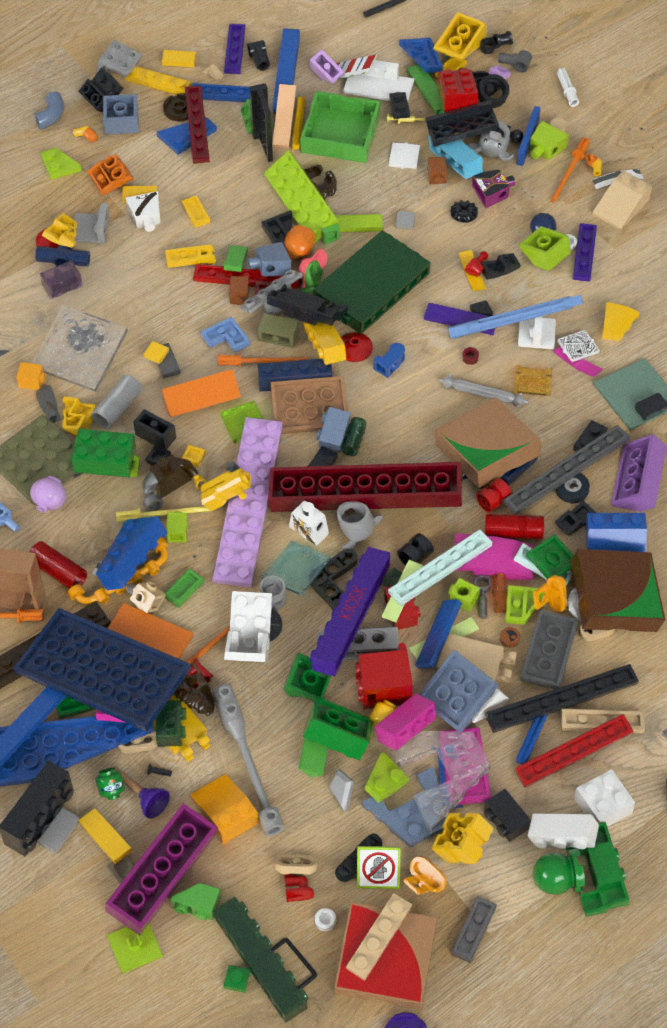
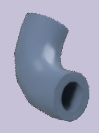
M59 92L49 93L45 99L47 108L35 113V119L40 130L53 125L61 117L64 103Z

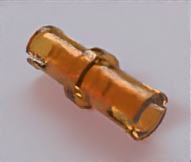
M498 573V578L497 574L493 575V611L495 613L506 612V597L508 594L505 589L506 575Z

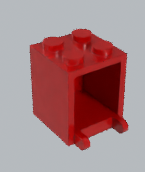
M400 643L396 651L359 654V661L355 663L356 685H358V701L363 703L364 710L374 709L377 702H383L384 700L391 702L395 706H401L412 697V676L408 652L404 643Z

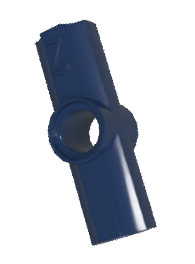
M59 245L57 248L38 246L35 259L37 262L54 263L59 268H66L69 265L88 267L91 255L90 251L72 250L71 247Z

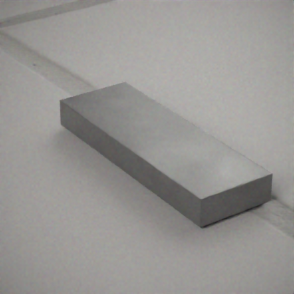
M479 896L476 897L454 944L451 955L466 962H472L497 908V904Z

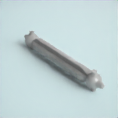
M452 375L439 380L447 390L453 387L459 391L490 399L497 397L502 402H514L517 408L523 404H528V401L522 396L523 393L515 396L511 392L460 379L453 380Z

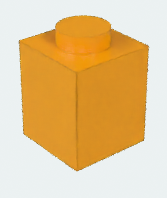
M20 363L16 376L19 388L39 390L42 383L44 384L46 381V373L43 371V366L32 363Z

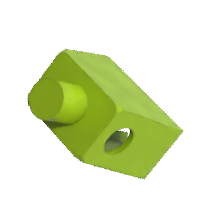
M541 121L530 139V156L535 160L540 156L547 160L552 159L567 147L569 134Z

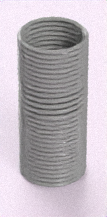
M123 375L94 409L91 415L100 427L110 429L142 391V386L138 380L130 375Z

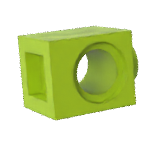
M179 511L168 512V542H187V513Z
M459 578L456 584L453 583L449 588V600L458 599L462 603L460 608L470 613L479 599L480 588Z

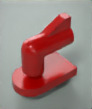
M196 657L193 659L206 681L210 682V678L213 675L201 665ZM193 665L186 676H193L198 673ZM197 681L192 688H198L199 685Z
M284 874L285 887L299 886V888L286 889L287 902L309 900L314 897V890L308 886L306 876Z

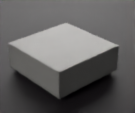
M398 211L396 228L413 230L415 213Z

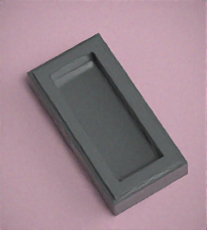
M169 343L163 344L169 347L168 354L161 364L157 363L163 379L181 373Z

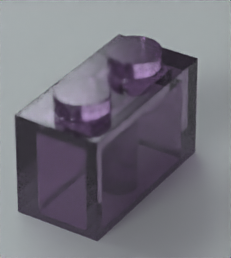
M72 260L40 273L42 286L50 299L83 286L81 274Z

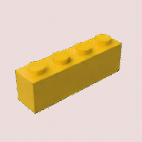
M318 322L316 326L303 323L305 334H308L309 341L312 342L314 350H317L319 359L322 358L325 365L346 360L344 342L334 325L330 326Z

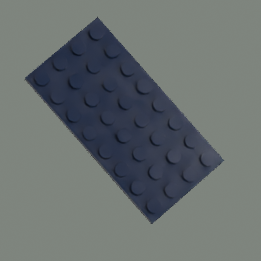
M58 608L14 666L13 670L16 674L147 732L188 674L191 666L190 663Z

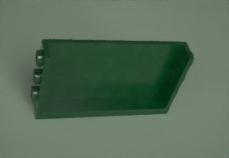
M382 230L313 289V296L325 299V306L331 300H334V304L342 307L348 305V311L341 319V322L362 334L430 274L431 262Z

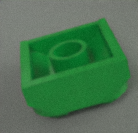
M298 652L286 678L284 690L291 697L300 696L314 701L316 696L324 698L331 675L313 671L310 657Z

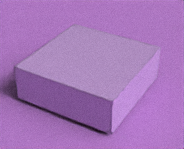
M497 65L490 68L489 74H497L507 79L510 78L511 71Z

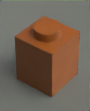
M445 157L428 158L429 185L445 184L447 182Z
M231 276L230 304L241 305L248 299L249 277Z

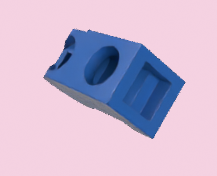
M393 343L383 357L377 355L374 358L373 369L389 378L405 360L404 345Z

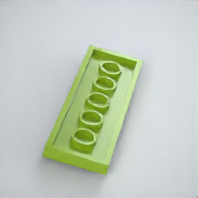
M289 150L264 172V175L289 211H292V215L298 224L314 232L315 243L321 238V229L340 221Z

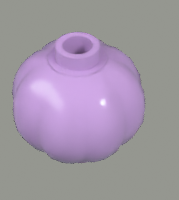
M55 477L41 478L31 487V498L37 505L36 509L46 513L48 510L59 509L66 501L65 488L62 482Z

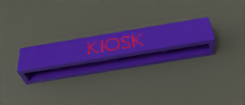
M368 547L365 554L362 553L359 566L354 568L353 577L346 584L345 593L340 595L338 607H334L332 618L325 625L323 636L320 635L318 638L317 648L313 649L310 654L313 671L336 676L390 567V552Z

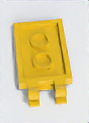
M172 695L153 722L154 731H156L159 738L173 755L180 752L183 758L189 762L194 758L192 755L193 750L189 745L197 741L205 751L211 747L209 744L210 739L205 735L207 728L185 702H180L179 698L176 699Z

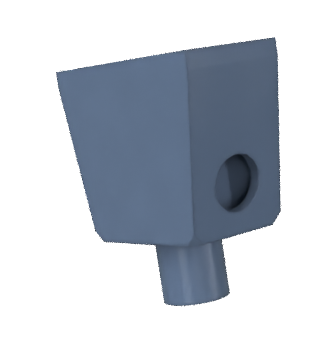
M278 242L258 247L256 249V257L248 258L249 269L259 268L262 276H284L285 272L291 270V259L283 243Z

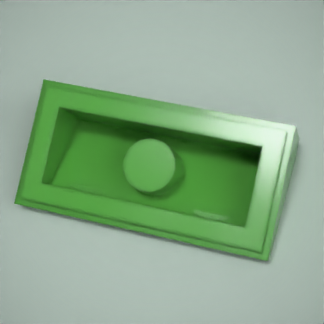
M304 738L298 769L311 778L322 776L328 748Z

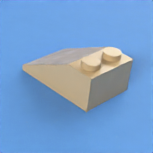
M623 170L613 180L592 212V215L622 230L650 200L652 185Z

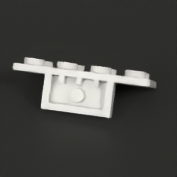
M374 60L368 73L353 74L347 78L344 94L389 101V93L406 92L407 101H409L414 78L399 76V64Z

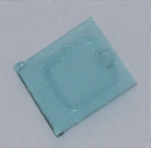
M291 541L262 575V579L270 575L281 577L284 580L286 590L303 597L305 590L330 561L331 556L313 550L311 546H303Z

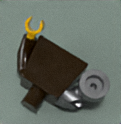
M170 455L167 458L162 457L158 459L157 464L150 468V472L142 482L143 494H145L143 505L147 512L157 511L163 505V497L188 483L192 478H194L196 487L201 490L198 483L200 481L206 483L205 478L202 475H198L197 469L187 459H176L174 455Z

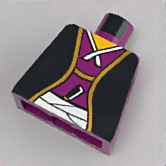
M500 170L481 172L472 177V187L485 208L508 198L509 187L515 185L514 177H504Z

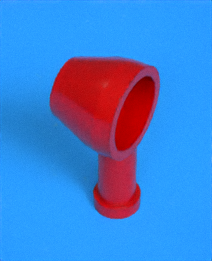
M482 251L477 258L474 257L468 263L464 272L479 277L484 270L481 262L488 259V253Z

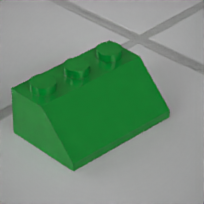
M316 696L305 723L303 737L310 742H316L330 750H335L349 758L360 761L370 743L372 720L369 717Z

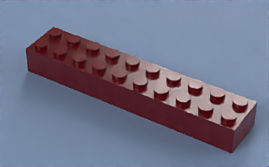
M461 462L270 468L268 502L271 512H292L303 501L312 503L319 511L338 510L341 504L350 501L361 502L367 505L369 509L462 507Z

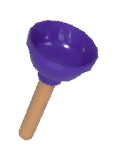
M117 766L113 767L121 772L124 783L139 795L140 806L145 817L149 819L155 818L165 810L170 800V794L166 789L156 787L143 788Z

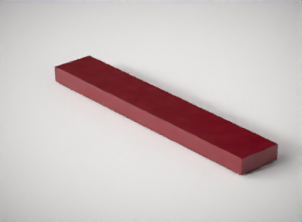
M185 87L193 164L208 163L210 158L202 87Z

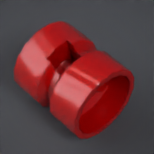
M497 478L488 484V488L484 487L478 491L476 499L484 511L491 513L500 504H503V499L511 495L512 492L505 481Z

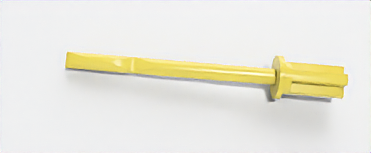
M205 506L140 512V508H137V510L116 512V522L122 523L128 519L166 516L168 512L197 513L210 510Z

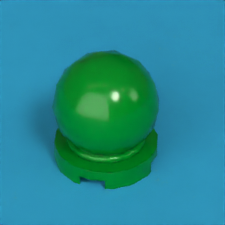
M568 850L567 856L557 852L542 855L533 868L535 885L541 891L551 895L566 893L570 887L573 888L575 893L584 892L582 887L585 886L583 865H578L577 857L581 856L579 850Z

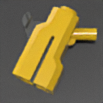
M230 462L226 465L225 469L227 470L225 473L201 485L202 504L210 511L223 506L228 499L236 495L241 500L247 497L245 490L251 487V476L235 462Z

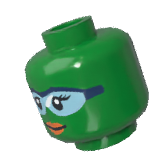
M113 767L99 771V775L95 778L99 795L108 798V800L119 798L120 793L125 790L121 772Z

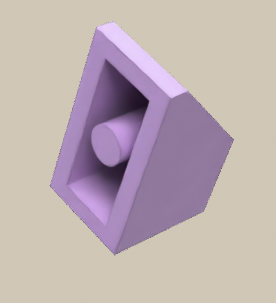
M322 49L310 59V69L324 81L333 84L344 74V71Z

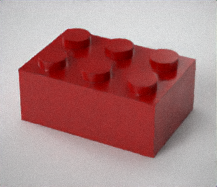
M463 68L455 71L444 70L438 72V90L444 112L478 104V90L471 69Z

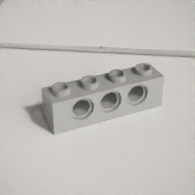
M365 627L359 629L343 661L359 660V654L398 650V627ZM324 630L318 631V638L320 635L323 636Z

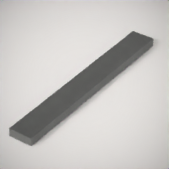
M616 425L503 499V504L515 515L519 514L628 442L630 435Z

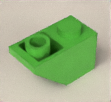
M198 883L172 896L171 906L177 913H189L200 920H213L221 899V892L219 888Z

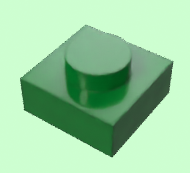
M228 965L223 985L224 989L246 993L250 969Z

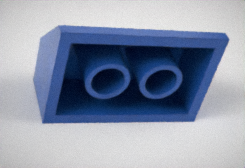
M587 513L585 522L587 549L646 552L647 524L645 513Z

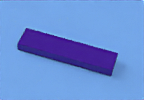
M229 24L224 74H241L245 24Z
M584 223L579 225L573 280L590 282L597 225Z
M428 303L424 320L454 326L489 316ZM496 328L482 331L480 333L494 335Z

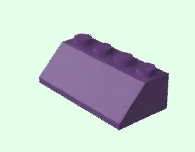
M654 434L623 445L611 502L613 507L637 512L655 508L667 446Z

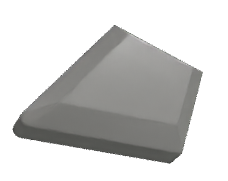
M338 769L329 785V789L341 809L348 811L354 780L341 769Z

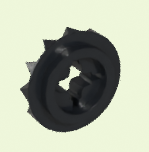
M460 200V202H455L451 206L450 214L454 220L467 223L477 217L478 207H475V203H470L469 200L466 202Z

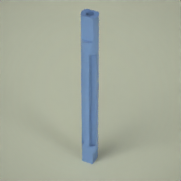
M581 295L567 296L448 327L450 338L455 339L572 309L573 306L583 304Z

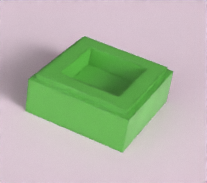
M337 223L321 229V240L324 245L340 239V227Z

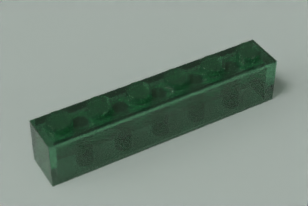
M233 897L213 910L214 919L286 1023L307 1009V1000L309 998L303 988L298 989L296 986V979L290 970H285L283 967L284 961L279 953L274 954L268 937L261 935L259 932L260 926L254 918L250 919L247 914L249 911L244 902H239L236 897Z

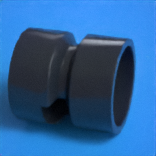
M417 533L408 543H405L398 549L397 555L405 566L408 560L421 564L423 559H426L434 552V548L427 537Z

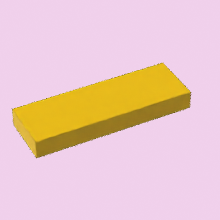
M95 808L78 820L81 827L114 864H117L132 853L131 847Z

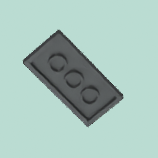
M544 610L539 611L520 676L521 681L551 689L560 688L577 629L578 619Z

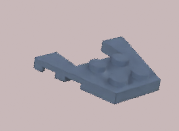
M434 767L417 774V780L425 794L391 811L388 810L383 801L378 803L373 797L362 801L363 808L375 815L379 822H383L390 828V831L408 847H412L444 831L442 826L446 819Z

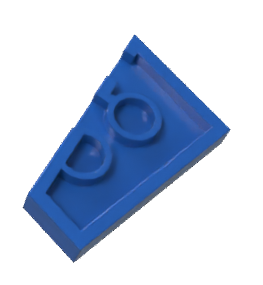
M431 38L399 40V46L426 73L442 71L443 65L437 51L433 49L434 44Z
M205 117L208 137L217 131V126ZM189 122L157 131V137L177 155L191 147Z

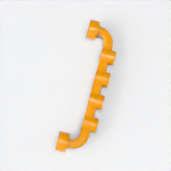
M164 538L158 539V546L154 549L156 554L160 553V557L156 560L148 561L144 567L138 569L127 584L132 582L136 586L138 583L143 582V575L149 573L150 576H155L160 572L159 567L168 558V543ZM80 584L71 587L67 594L71 600H77L84 605H89L95 601L102 605L110 600L109 595L116 592L117 595H121L127 590V587L125 585L123 589L115 590L100 588L94 595L85 597L83 596L85 593L84 589Z

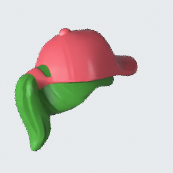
M321 248L317 250L313 257L303 259L299 266V272H302L303 275L300 278L302 281L301 292L313 295V289L321 283L323 269L327 263V255Z

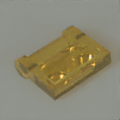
M516 365L514 393L540 396L551 395L552 368L537 369Z

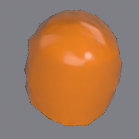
M296 225L292 227L284 240V247L290 259L298 260L311 254L315 243V234L305 226Z

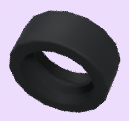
M497 74L485 76L477 88L479 101L491 100L492 108L502 106L510 92L507 81ZM487 84L497 85L502 90V96L498 99L488 97L484 92V86Z

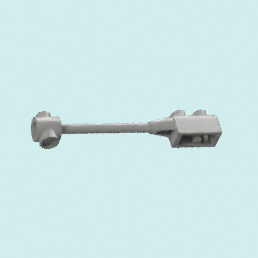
M219 685L213 690V699L225 732H230L239 745L262 807L258 818L266 836L279 834L285 827L278 808L270 807L246 743L245 720L232 685Z

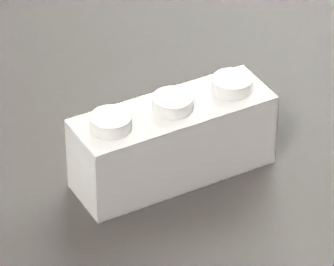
M533 814L528 837L538 848H594L599 824L592 814Z

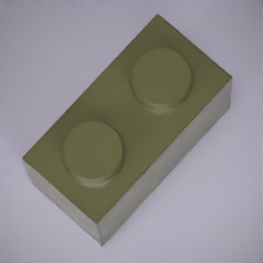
M264 313L258 328V341L293 348L299 333V321Z

